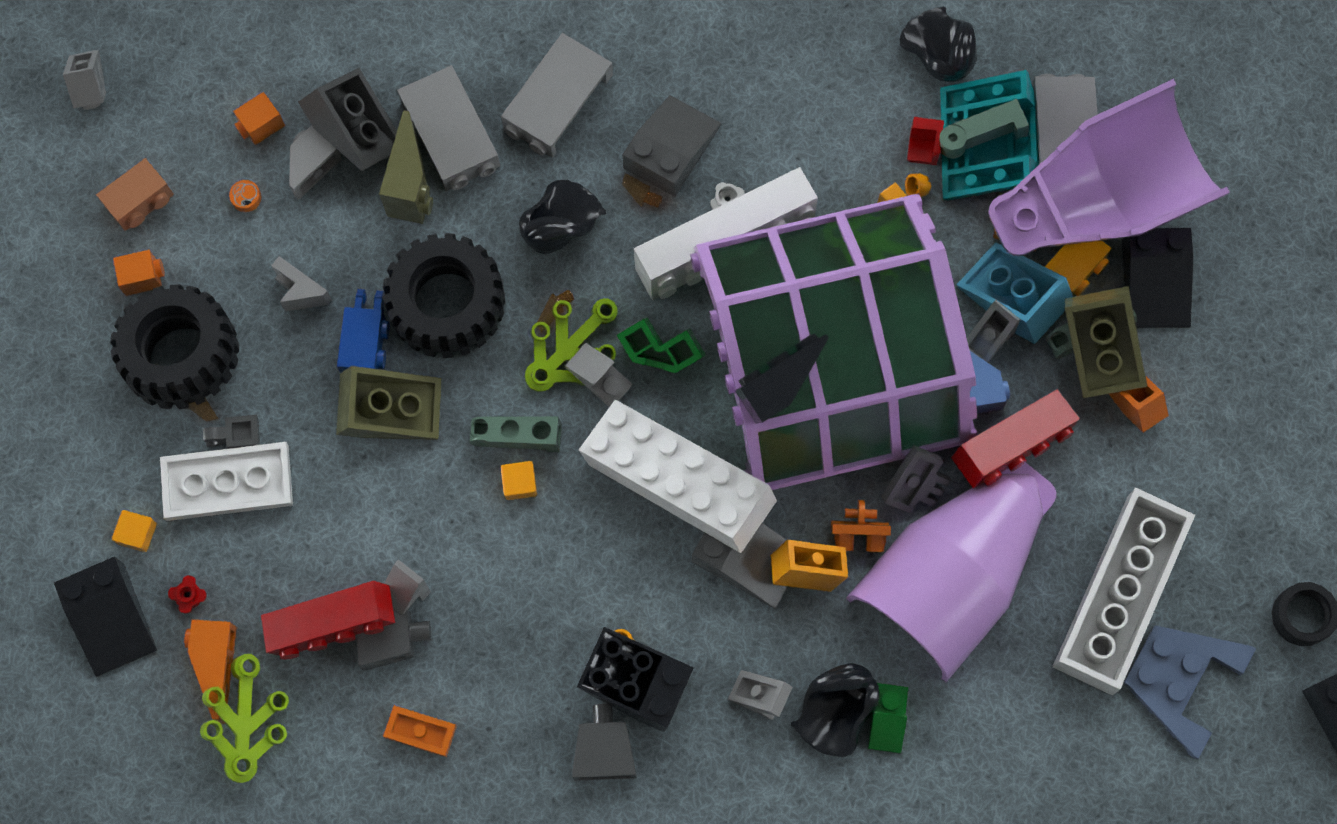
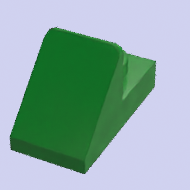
M877 683L880 694L878 705L871 717L868 749L901 754L907 723L906 707L909 687Z

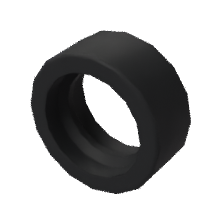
M1312 582L1297 583L1284 590L1275 600L1272 609L1273 625L1278 634L1287 642L1298 646H1313L1330 637L1336 630L1337 601L1333 594L1321 585ZM1298 596H1309L1320 604L1324 611V622L1317 631L1303 633L1292 626L1287 617L1288 604L1292 599Z

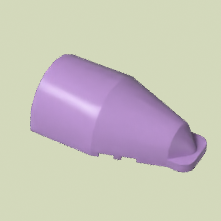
M1174 79L1086 120L1013 190L998 196L992 201L989 207V218L1007 253L1012 256H1022L1038 248L1140 236L1230 193L1228 187L1220 189L1211 180L1189 142L1174 98L1176 83Z
M1026 462L1015 471L1011 472L1009 468L1001 472L1002 477L989 486L982 483L974 489L972 487L909 524L846 598L850 603L853 600H859L871 605L902 627L934 658L942 670L941 679L945 682L951 678L1009 608L1042 517L1056 499V490L1051 482Z

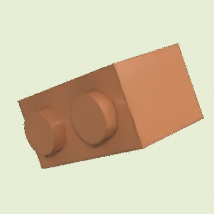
M146 158L96 194L124 231L139 226L145 220L146 215L154 209L158 210L166 206L170 197L174 195L168 184Z

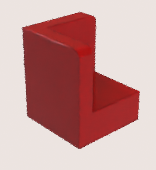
M921 117L913 118L907 161L937 166L941 149L939 138L943 130V120Z

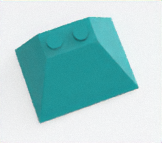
M1027 70L940 87L941 120L944 121L943 129L953 123L1015 99L1018 100L1029 124L1028 136L1016 140L1012 132L966 149L959 158L951 159L942 154V194L944 201L1014 189L1039 165L1035 94Z

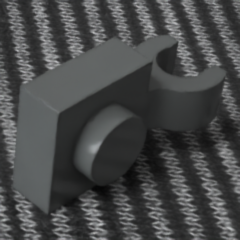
M257 414L226 417L225 427L203 428V439L206 442V446L214 447L226 443L227 449L260 445Z

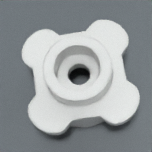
M724 182L717 184L715 198L710 202L711 208L715 209L744 195V190L733 184H726ZM725 197H730V200L726 201Z

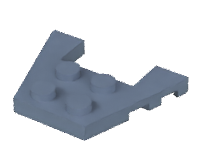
M1155 625L1152 627L1123 683L1148 711L1157 717L1173 738H1176L1187 750L1186 752L1192 758L1198 759L1212 732L1182 716L1189 699L1211 659L1242 675L1256 648Z

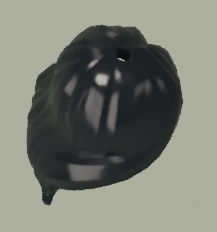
M944 6L930 9L917 15L907 23L899 38L900 46L904 50L916 54L929 74L935 79L945 82L959 81L965 78L976 64V39L972 24L949 17Z
M556 180L547 186L541 200L522 214L519 221L520 233L525 242L536 252L541 254L552 253L566 246L573 237L586 236L593 229L598 216L605 215L606 210L602 207L598 198L581 184L569 180Z
M854 663L839 665L826 671L810 683L804 697L802 714L798 720L791 722V726L796 729V732L800 734V737L820 753L837 757L851 755L857 747L859 732L863 724L871 717L878 705L880 693L877 681L872 677L871 672L867 668Z

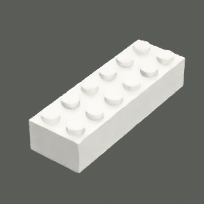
M799 167L635 247V270L652 300L658 297L660 299L668 298L677 291L676 288L686 283L688 286H691L702 280L700 271L694 273L690 254L695 253L694 247L697 244L814 218L818 197ZM779 235L780 240L782 241L786 237V235ZM768 238L711 250L710 253L717 272H720L729 267L731 261L739 257L743 259L749 258L757 253L759 247L767 243L771 244Z
M614 400L579 448L580 453L592 468L740 553L777 502L770 485L617 400Z
M1136 487L1124 503L1056 657L1053 668L1112 696L1121 689L1195 514Z

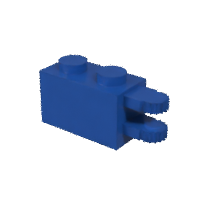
M365 289L357 290L354 308L344 307L337 368L340 373L350 366L379 370L385 368L386 350H382L383 339L389 338L390 322L386 321L383 314L384 291H376L374 309H365L367 300Z

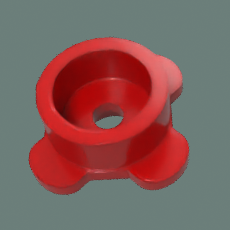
M187 575L177 587L169 589L168 597L176 601L181 613L188 614L192 611V608L197 607L200 602L206 600L207 593L204 589H200L197 586L195 577ZM186 592H190L189 597H185Z

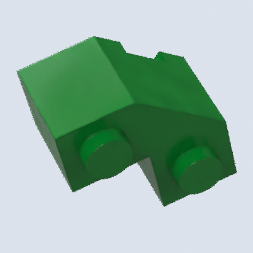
M648 317L617 334L632 362L672 373L679 372L706 355L690 328L663 344Z

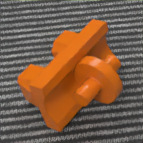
M858 500L857 509L845 508V518H857V521L831 520V532L834 534L835 546L846 547V551H854V535H866V551L884 552L886 536H891V526L888 522L865 521V519H877V509H865V500Z

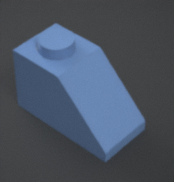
M970 351L976 376V386L971 387L970 398H976L977 413L1003 410L1007 399H1010L1008 382L1006 380L1002 381L1001 371Z

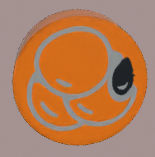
M249 180L236 182L229 192L231 203L241 212L255 210L262 198L258 186Z

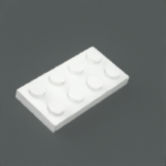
M287 442L160 457L163 518L166 521L293 506L289 445Z

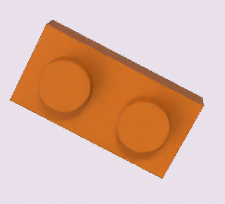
M394 705L383 737L447 758L457 725Z

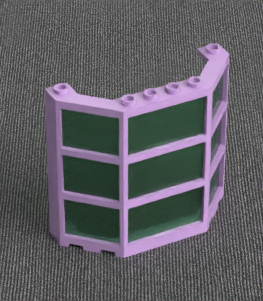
M919 193L697 244L694 247L695 253L690 254L694 273L700 271L701 279H705L714 306V310L709 311L713 330L719 329L722 342L717 343L718 353L721 362L727 361L729 374L724 375L726 387L729 394L734 393L737 406L732 407L736 426L742 425L747 463H745L746 470L743 471L770 485L772 490L905 459L913 445L930 452L960 446L977 436V431L973 424V419L977 418V403L975 397L970 398L971 387L976 386V376L950 266L942 241L936 242L931 235L936 233L935 226L929 214H923L922 199ZM816 333L820 337L827 333L829 339L792 404L763 423L756 424L735 392L736 389L741 387L738 380L756 369H759L761 373L769 369L766 364L768 361L786 350L789 355L797 351L794 345L809 335Z

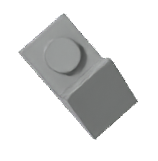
M280 256L271 265L277 275L275 280L289 290L280 301L285 311L329 305L332 301L326 289Z
M995 300L967 337L969 350L989 363L1004 342L1014 336L1021 319L999 301Z
M584 343L564 366L608 407L611 406L614 400L619 401L633 385L612 366L615 363L612 359L587 343Z
M397 560L384 583L390 585L393 609L401 615L405 614L417 598L424 601L431 592L424 579L400 560Z
M741 670L728 700L773 720L774 716L780 717L793 687L784 681Z

